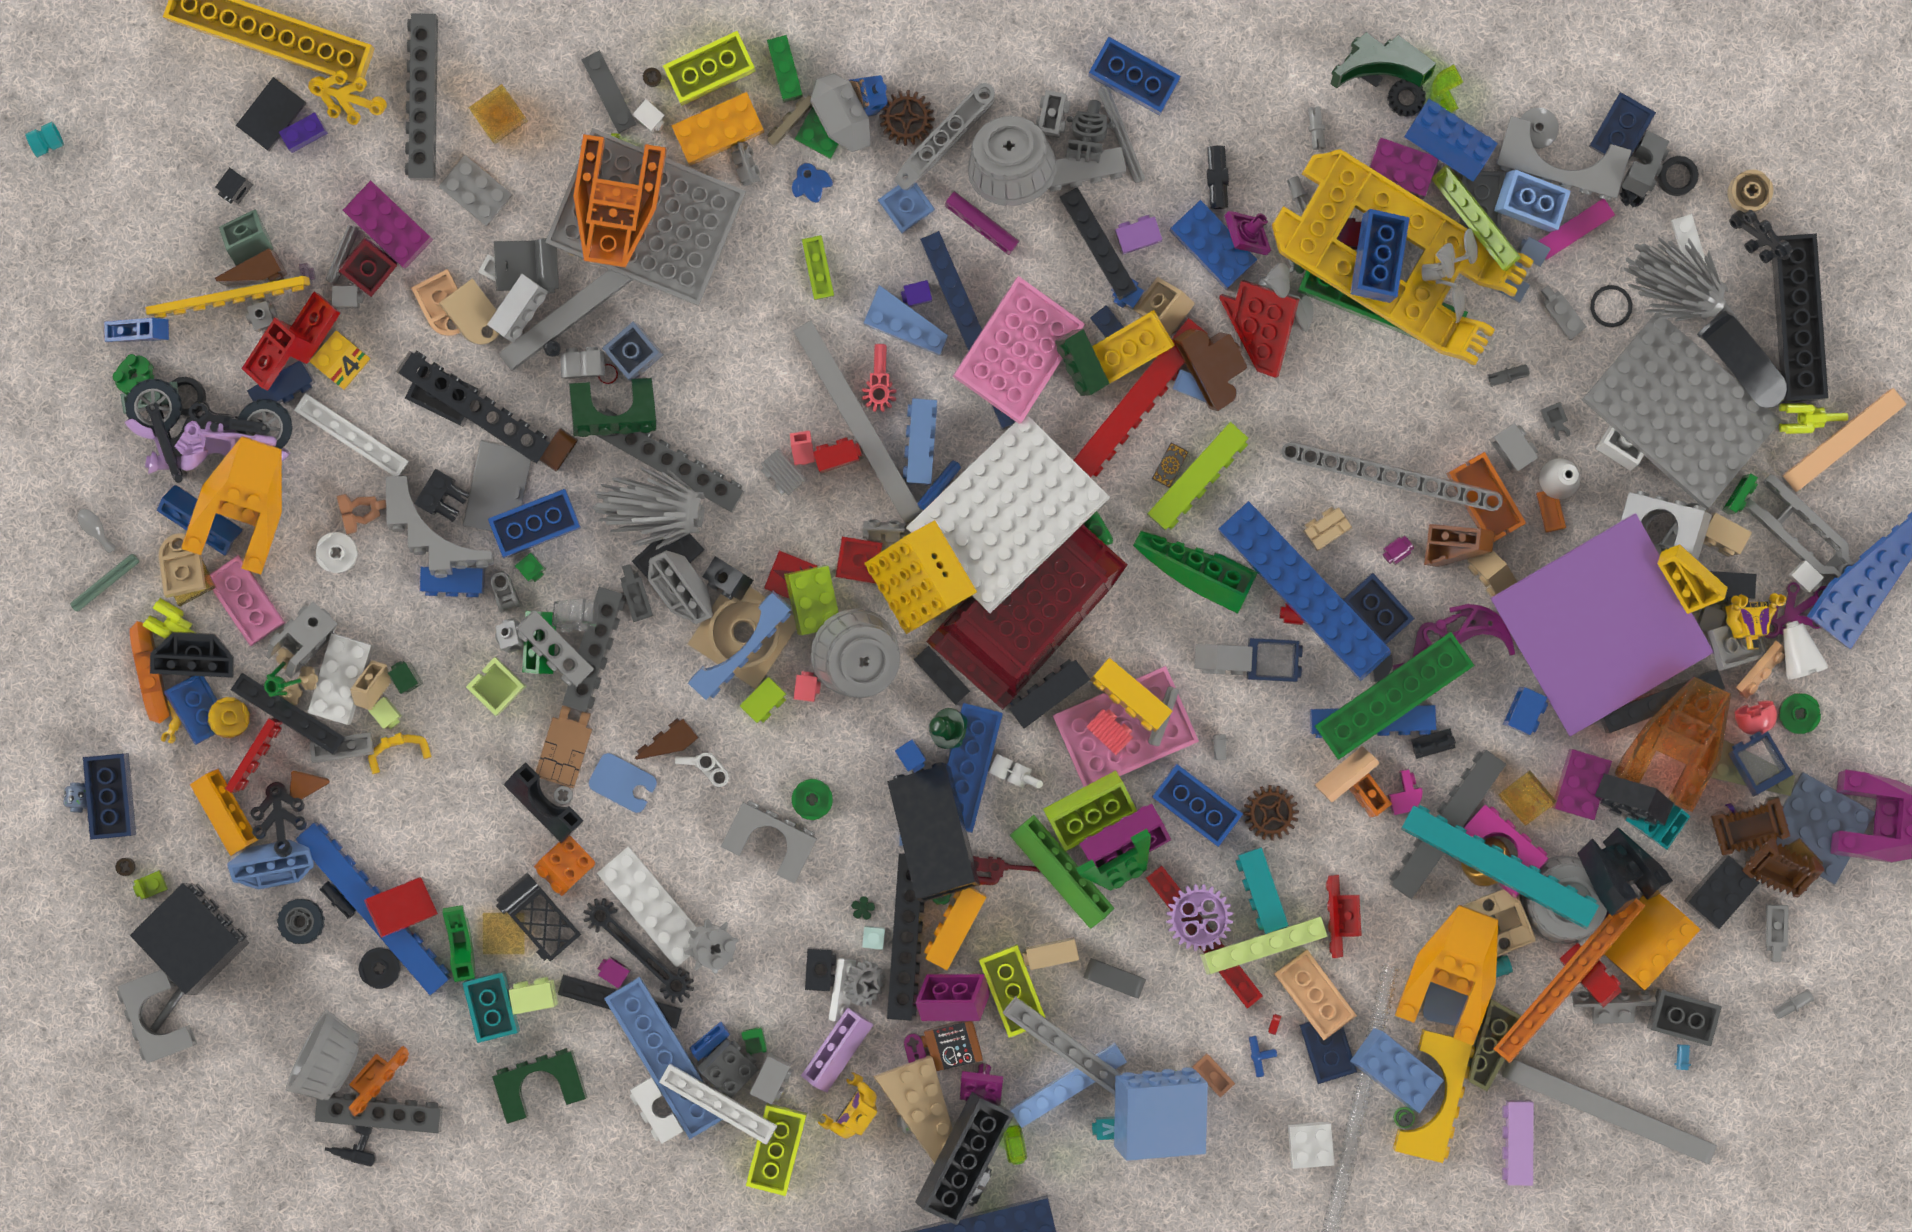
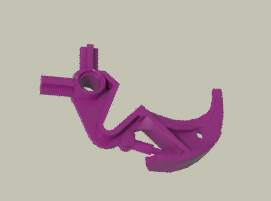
M1465 604L1449 608L1450 613L1461 611V613L1449 616L1443 620L1439 619L1435 623L1426 622L1419 627L1412 658L1432 645L1431 640L1427 636L1428 630L1442 638L1449 633L1447 632L1446 625L1457 621L1462 616L1466 617L1465 621L1458 631L1452 632L1459 644L1474 636L1485 634L1500 638L1506 645L1509 656L1515 655V649L1511 634L1497 613L1481 605ZM1488 621H1492L1491 626L1488 625ZM1404 663L1392 665L1393 671Z

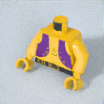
M1772 593L1769 597L1771 604H1769L1768 602H1748V597L1740 594L1739 597L1733 596L1731 598L1732 605L1725 606L1727 613L1726 622L1732 631L1733 637L1735 639L1746 638L1747 650L1760 648L1758 637L1769 634L1771 620L1777 611L1776 606H1783L1786 602L1784 595Z
M851 1072L854 1075L853 1081L848 1078L846 1081L848 1084L858 1088L836 1122L826 1114H822L826 1118L824 1123L818 1121V1124L824 1129H830L845 1139L855 1134L861 1136L877 1114L876 1093L863 1082L861 1075Z

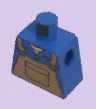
M881 75L849 80L868 117L877 115L887 105V87Z

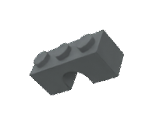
M1647 130L1634 154V157L1642 160L1644 164L1634 161L1627 171L1621 187L1643 198L1648 191L1652 192L1657 182L1654 180V177H1658L1663 167L1660 164L1661 160L1664 161L1669 153V150L1666 149L1669 140Z

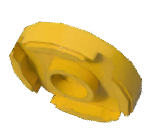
M224 697L217 700L208 712V723L211 730L223 738L240 736L250 722V713L247 706L234 697Z

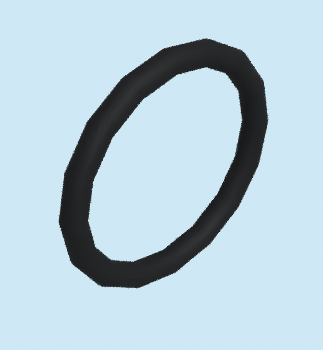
M1607 285L1594 293L1591 299L1590 310L1593 318L1599 324L1605 327H1617L1629 319L1633 303L1625 289L1615 285ZM1609 289L1623 293L1628 301L1626 316L1616 323L1602 321L1596 315L1594 309L1597 296Z

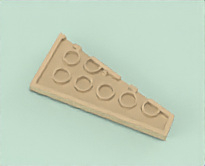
M927 1056L873 1077L895 1106V1109L910 1131L915 1135L919 1144L929 1155L933 1164H935L953 1128L933 1058Z

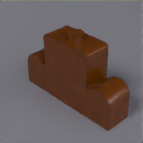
M1188 329L1174 338L1173 341L1205 398L1208 408L1219 411L1233 402L1237 391L1228 381L1246 370L1247 364L1241 355V347L1234 341L1232 335L1219 332L1209 339V336L1204 331Z

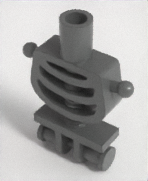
M1090 100L1087 112L1077 111L1074 118L1071 116L1066 118L1067 122H1072V134L1078 139H1069L1066 159L1074 158L1076 161H1080L1081 158H1085L1087 163L1089 161L1100 162L1103 147L1101 143L1096 142L1106 138L1107 127L1115 128L1116 126L1114 122L1107 123L1106 115L1099 114L1101 108L1100 101Z

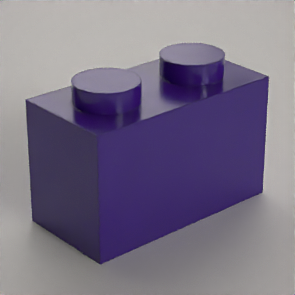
M314 112L279 131V134L288 150L294 153L327 135L328 132L319 115Z

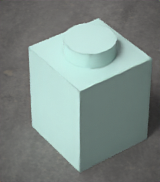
M864 926L862 948L883 950L885 927Z

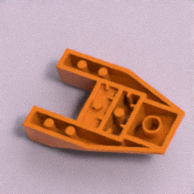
M583 134L573 197L584 261L626 268L656 211L667 150L666 147L645 144L639 185L599 179L605 139L604 137Z

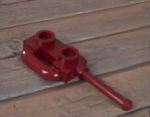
M973 856L976 871L991 872V877L978 876L980 885L991 886L997 884L1000 877H1003V872L1008 871V869L1041 872L1036 866L1008 864L1002 860V857L993 859L991 856H988V858Z

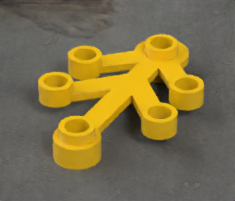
M337 71L335 75L326 79L317 76L309 81L308 88L310 92L322 98L329 108L327 110L329 117L337 118L341 113L340 106L333 102L330 97L331 95L336 97L348 115L347 122L351 125L358 124L361 116L349 102L368 108L373 115H381L387 108V103L382 97L376 96L372 100H368L351 94L354 91L362 92L366 88L367 81L362 77H358L354 82L338 89L331 86L334 84L343 85L346 82L348 76L344 71Z

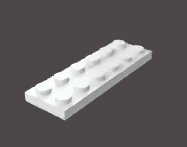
M628 846L598 871L597 874L677 968L691 956L684 954V951L690 947L688 943L690 938L689 931H694L697 927Z

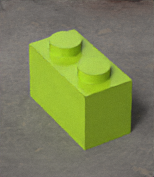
M768 677L740 707L756 723L759 721L764 723L772 715L769 711L774 706L778 709L786 701L784 697L787 694Z

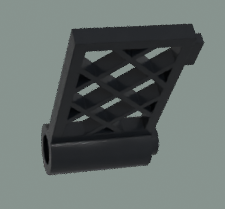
M528 872L496 899L498 902L496 907L503 915L507 912L539 948L536 953L543 961L546 959L552 961L582 935ZM540 894L546 899L545 909L533 908L534 899ZM531 902V908H526V906ZM548 903L552 906L553 909H548ZM521 910H531L530 922H521L515 915ZM533 911H545L544 923H532ZM548 912H557L559 914V924H547ZM562 919L566 922L567 925L561 924ZM532 925L544 926L543 938L534 937L531 934ZM547 926L559 927L558 939L546 938ZM561 927H569L575 933L570 939H560ZM537 940H543V947ZM545 941H558L557 950L553 954L549 955L545 950Z

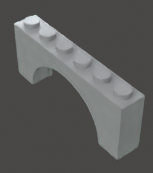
M1510 116L1496 163L1500 165L1501 170L1509 172L1515 169L1531 176L1532 174L1540 176V179L1549 183L1552 180L1560 182L1559 186L1571 189L1572 186L1580 188L1579 192L1591 195L1592 191L1600 193V198L1610 201L1612 197L1617 198L1630 157V149L1610 144L1605 155L1595 164L1579 170L1560 169L1545 162L1535 151L1530 138L1531 121Z

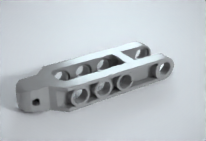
M988 83L979 84L909 156L894 179L903 190L911 189L990 109L995 99L994 88ZM987 93L990 97L988 99H981L979 95ZM959 123L961 127L958 129L951 128V124ZM940 137H943L947 140L944 144H939L936 142V140ZM925 152H930L932 154V157L929 159H924L922 157V154Z
M1770 474L1763 483L1787 505L1777 518L1752 501L1751 497L1746 500L1747 503L1744 508L1801 561L1806 560L1820 574H1832L1834 577L1839 578L1844 573L1845 568L1855 564L1849 559V544L1774 475ZM1793 512L1836 550V554L1826 565L1821 564L1813 556V552L1807 551L1798 542L1796 537H1792L1782 528V523Z

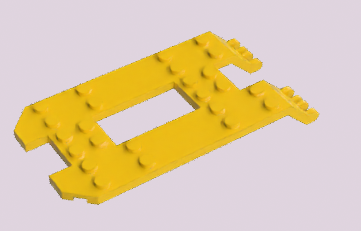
M1341 149L1313 155L1301 174L1318 184V187L1302 215L1299 216L1283 206L1272 223L1279 253L1438 353L1464 360L1471 365H1476L1479 360L1478 357L1467 352V348H1471L1479 354L1483 353L1484 348L1482 346H1487L1488 340L1476 334V332L1479 330L1487 336H1492L1495 329L1485 322L1462 317L1458 323H1455L1456 313L1441 305L1451 286L1436 284V280L1424 281L1422 278L1423 264L1441 263L1435 254L1445 244L1452 243L1455 258L1465 255L1464 235L1467 228ZM1354 207L1363 213H1366L1369 209L1409 217L1406 240L1423 250L1406 282L1400 279L1398 296L1391 303L1350 294L1357 252L1337 240V237ZM1474 234L1478 248L1475 263L1470 264L1469 259L1455 262L1453 277L1447 278L1445 276L1442 280L1454 283L1460 273L1479 286L1499 290L1514 297L1517 289L1505 283V281L1509 279L1513 283L1521 285L1523 282L1522 278H1525L1527 274L1526 271L1515 266V263L1507 271L1502 270ZM1518 253L1521 258L1517 262L1526 268H1530L1534 261L1525 254Z

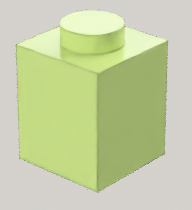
M387 697L380 699L374 704L375 706L372 707V710H368L383 729L388 727L392 729L400 723L399 718L402 715Z

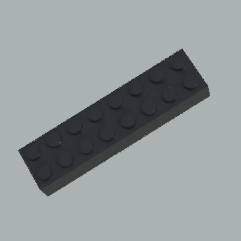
M1817 233L1777 236L1780 241L1786 240L1793 249L1790 258L1787 260L1777 257L1772 259L1780 373L1788 384V393L1782 403L1828 399Z

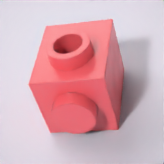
M810 430L790 433L794 465H806L815 462Z
M802 671L801 675L796 676L794 699L815 702L816 694H820L821 682L817 681L818 677H813V672Z

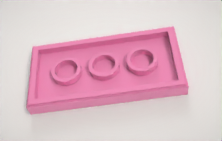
M238 555L206 576L205 580L248 644L253 646L284 625L285 622L250 571L241 569L243 560Z

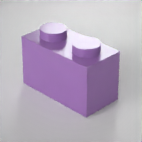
M1149 215L1138 218V222L1130 224V221L1118 225L1119 228L1115 230L1122 255L1162 242L1155 216L1151 218Z

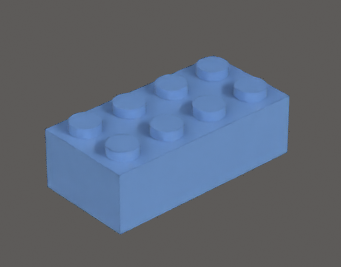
M1376 1028L1371 1031L1350 1060L1351 1063L1405 1106L1417 1113L1423 1110L1444 1081L1386 1033Z

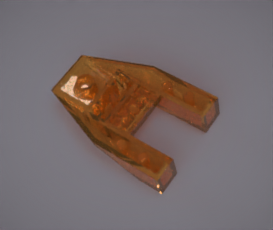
M1693 676L1646 723L1622 756L1614 772L1616 776L1640 783L1656 751L1678 760L1686 765L1669 799L1675 805L1693 812L1721 758L1731 693Z

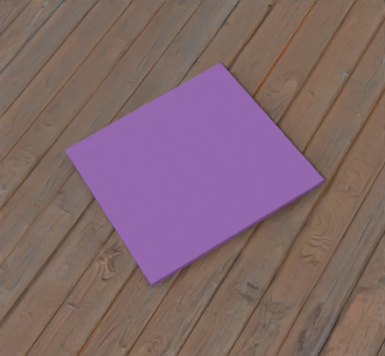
M1636 513L1490 598L1569 736L1576 734L1714 653L1692 612L1686 613L1657 564L1660 555Z

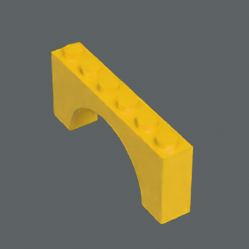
M1422 1029L1418 1050L1431 1055L1439 1064L1445 1081L1444 1098L1438 1112L1423 1126L1410 1130L1397 1129L1393 1145L1394 1151L1443 1163L1444 1159L1448 1158L1450 1147L1447 1145L1449 1138L1452 1139L1454 1136L1455 1127L1452 1125L1454 1118L1457 1119L1460 1107L1457 1105L1459 1098L1462 1099L1465 1087L1462 1085L1464 1078L1467 1079L1470 1067L1467 1065L1469 1058H1473L1474 1046L1453 1038L1454 1036Z

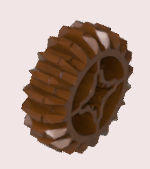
M910 90L906 91L907 96H903L902 91H899V98L892 94L893 102L887 100V106L889 107L882 108L881 111L886 114H880L879 119L886 121L881 122L880 127L887 126L883 131L884 135L891 132L888 139L891 141L894 137H897V145H899L902 139L904 140V146L908 145L907 140H911V144L914 146L915 138L923 142L921 134L926 137L929 136L925 129H933V126L928 124V122H934L935 118L928 117V115L933 114L934 110H927L931 105L930 102L923 104L925 96H921L919 100L917 99L918 92H915L913 97H910ZM905 102L902 112L891 114L895 106ZM911 103L919 106L924 116L914 114L911 111ZM908 108V114H910V117L912 116L913 119H909V123H907L906 128V123L904 122V119L901 120V117H905ZM890 120L903 125V134L892 127ZM923 122L919 130L909 134L912 124Z
M1268 785V791L1265 792L1264 787L1261 786V794L1254 790L1253 794L1256 797L1254 799L1250 796L1247 797L1252 803L1251 805L1244 804L1245 808H1249V812H1243V815L1250 816V819H1246L1244 822L1245 824L1252 822L1253 825L1248 829L1252 831L1256 828L1257 830L1254 834L1256 837L1262 832L1263 840H1266L1267 834H1270L1271 841H1274V834H1277V837L1282 839V831L1289 835L1290 833L1286 828H1295L1294 825L1290 824L1291 820L1298 822V818L1293 817V814H1298L1299 810L1292 809L1298 803H1290V800L1294 797L1292 794L1287 798L1285 797L1288 792L1287 789L1279 793L1280 786H1276L1275 791H1272V785ZM1266 796H1277V799L1271 805H1265L1260 802ZM1282 801L1285 802L1288 809L1287 819L1279 813ZM1255 807H1258L1263 812V818L1259 825L1254 816ZM1262 807H1265L1266 809H1272L1273 807H1275L1276 811L1274 812H1276V815L1280 817V819L1273 816H1270L1268 818L1266 816L1268 813H1266V810ZM1272 820H1277L1283 824L1274 830L1264 829Z

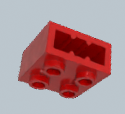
M848 437L836 440V445L829 446L827 443L817 446V451L813 452L820 474L859 462V456H862L859 444H854L853 439L848 440Z

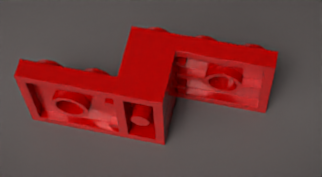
M314 291L292 325L274 317L241 369L261 388L268 391L290 356L306 364L309 363L341 312Z

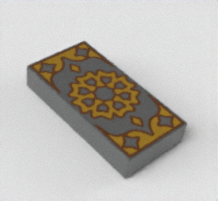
M1171 442L1152 480L1170 488L1189 451Z

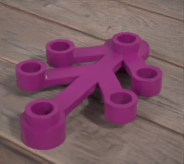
M1796 582L1789 583L1786 587L1788 596L1784 615L1777 619L1779 606H1776L1777 611L1771 620L1774 630L1764 637L1773 639L1779 634L1783 635V629L1786 627L1782 626L1787 622L1793 621L1809 625L1813 629L1821 628L1820 626L1815 627L1810 618L1799 614L1813 606L1819 599V591H1824L1827 586H1820L1814 592V595L1794 607L1800 586ZM1791 585H1795L1797 588L1794 593L1790 591Z

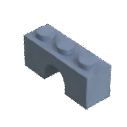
M1529 237L1527 240H1522L1517 250L1534 261L1533 264L1541 267L1551 248ZM1519 262L1515 263V266H1518L1519 268L1523 266ZM1506 279L1505 283L1517 289L1515 296H1509L1502 291L1498 292L1520 303L1530 284L1523 281L1521 285H1517L1511 280Z

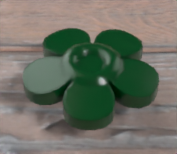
M866 896L860 897V903L853 901L851 904L853 909H858L853 912V916L856 919L861 918L862 914L865 920L870 919L871 913L869 911L875 909L874 903H868Z

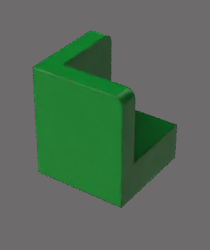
M762 1026L741 1032L747 1053L755 1054L768 1051Z

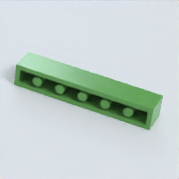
M1032 815L1009 835L1090 929L1105 919L1115 909L1093 882L1079 875L1076 870L1079 866L1035 815Z

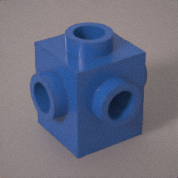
M1134 279L1132 281L1137 291L1121 300L1113 293L1112 298L1115 299L1113 301L1115 304L1122 308L1127 306L1133 310L1144 292L1143 289L1138 287L1139 283Z

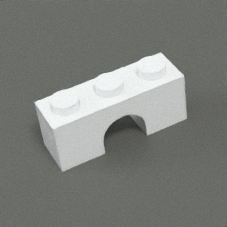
M652 1077L630 1090L632 1102L635 1106H640L642 1110L640 1115L645 1123H650L653 1128L651 1133L656 1141L660 1140L661 1144L684 1131L673 1112L669 1115L661 1116L654 1111V1100L662 1096V1093Z

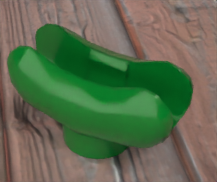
M1096 511L1083 525L1105 545H1110L1113 543V537L1100 514Z

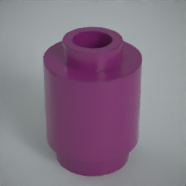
M1404 535L1383 548L1385 553L1382 555L1389 564L1393 562V564L1397 565L1411 554L1414 547Z

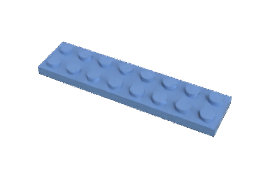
M641 977L636 978L604 998L689 1139L722 1121L723 1119L659 1083L669 1064L674 1065L699 1081L705 1082Z

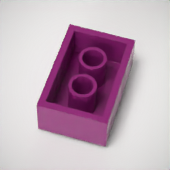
M1380 137L1369 167L1416 197L1424 199L1438 159L1433 155Z
M1569 749L1551 808L1595 820L1600 800L1595 797L1603 775L1609 774L1612 761Z
M926 974L916 1000V1006L921 1021H980L991 992L985 974Z

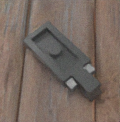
M630 564L622 566L625 577L620 578L621 586L633 623L652 617L653 613L641 577H639L638 573L633 574Z

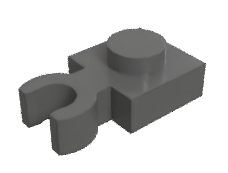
M1561 402L1540 410L1547 428L1554 427L1553 435L1556 441L1560 440L1559 431H1564L1567 437L1570 436V430L1563 425L1568 419Z

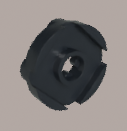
M377 947L363 955L358 970L364 983L375 989H384L394 984L399 978L401 964L400 960L390 949ZM377 962L385 965L382 974L374 970L377 967Z

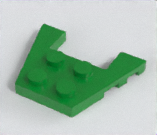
M1145 829L1132 836L1131 840L1135 847L1097 868L1091 859L1077 867V872L1081 877L1110 891L1122 887L1127 881L1138 878L1143 872L1147 871L1151 840L1150 833Z

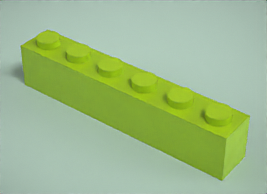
M1230 421L1147 515L1163 530L1167 528L1172 530L1179 522L1177 517L1181 513L1186 514L1193 507L1191 504L1192 500L1195 497L1200 499L1207 491L1204 487L1209 482L1213 484L1221 476L1218 473L1223 466L1227 469L1234 461L1232 456L1237 451L1241 453L1248 446L1246 443L1248 437Z

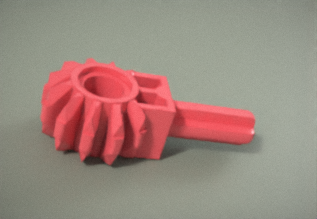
M875 344L874 373H870V382H866L870 390L862 389V392L869 394L863 396L862 400L870 399L866 407L869 408L874 404L873 412L877 411L878 406H880L881 412H885L883 405L886 404L888 408H892L888 400L896 401L895 397L890 396L896 393V389L888 390L893 383L889 382V374H886L887 346L885 344ZM876 390H883L885 392V397L882 400H876L873 397Z

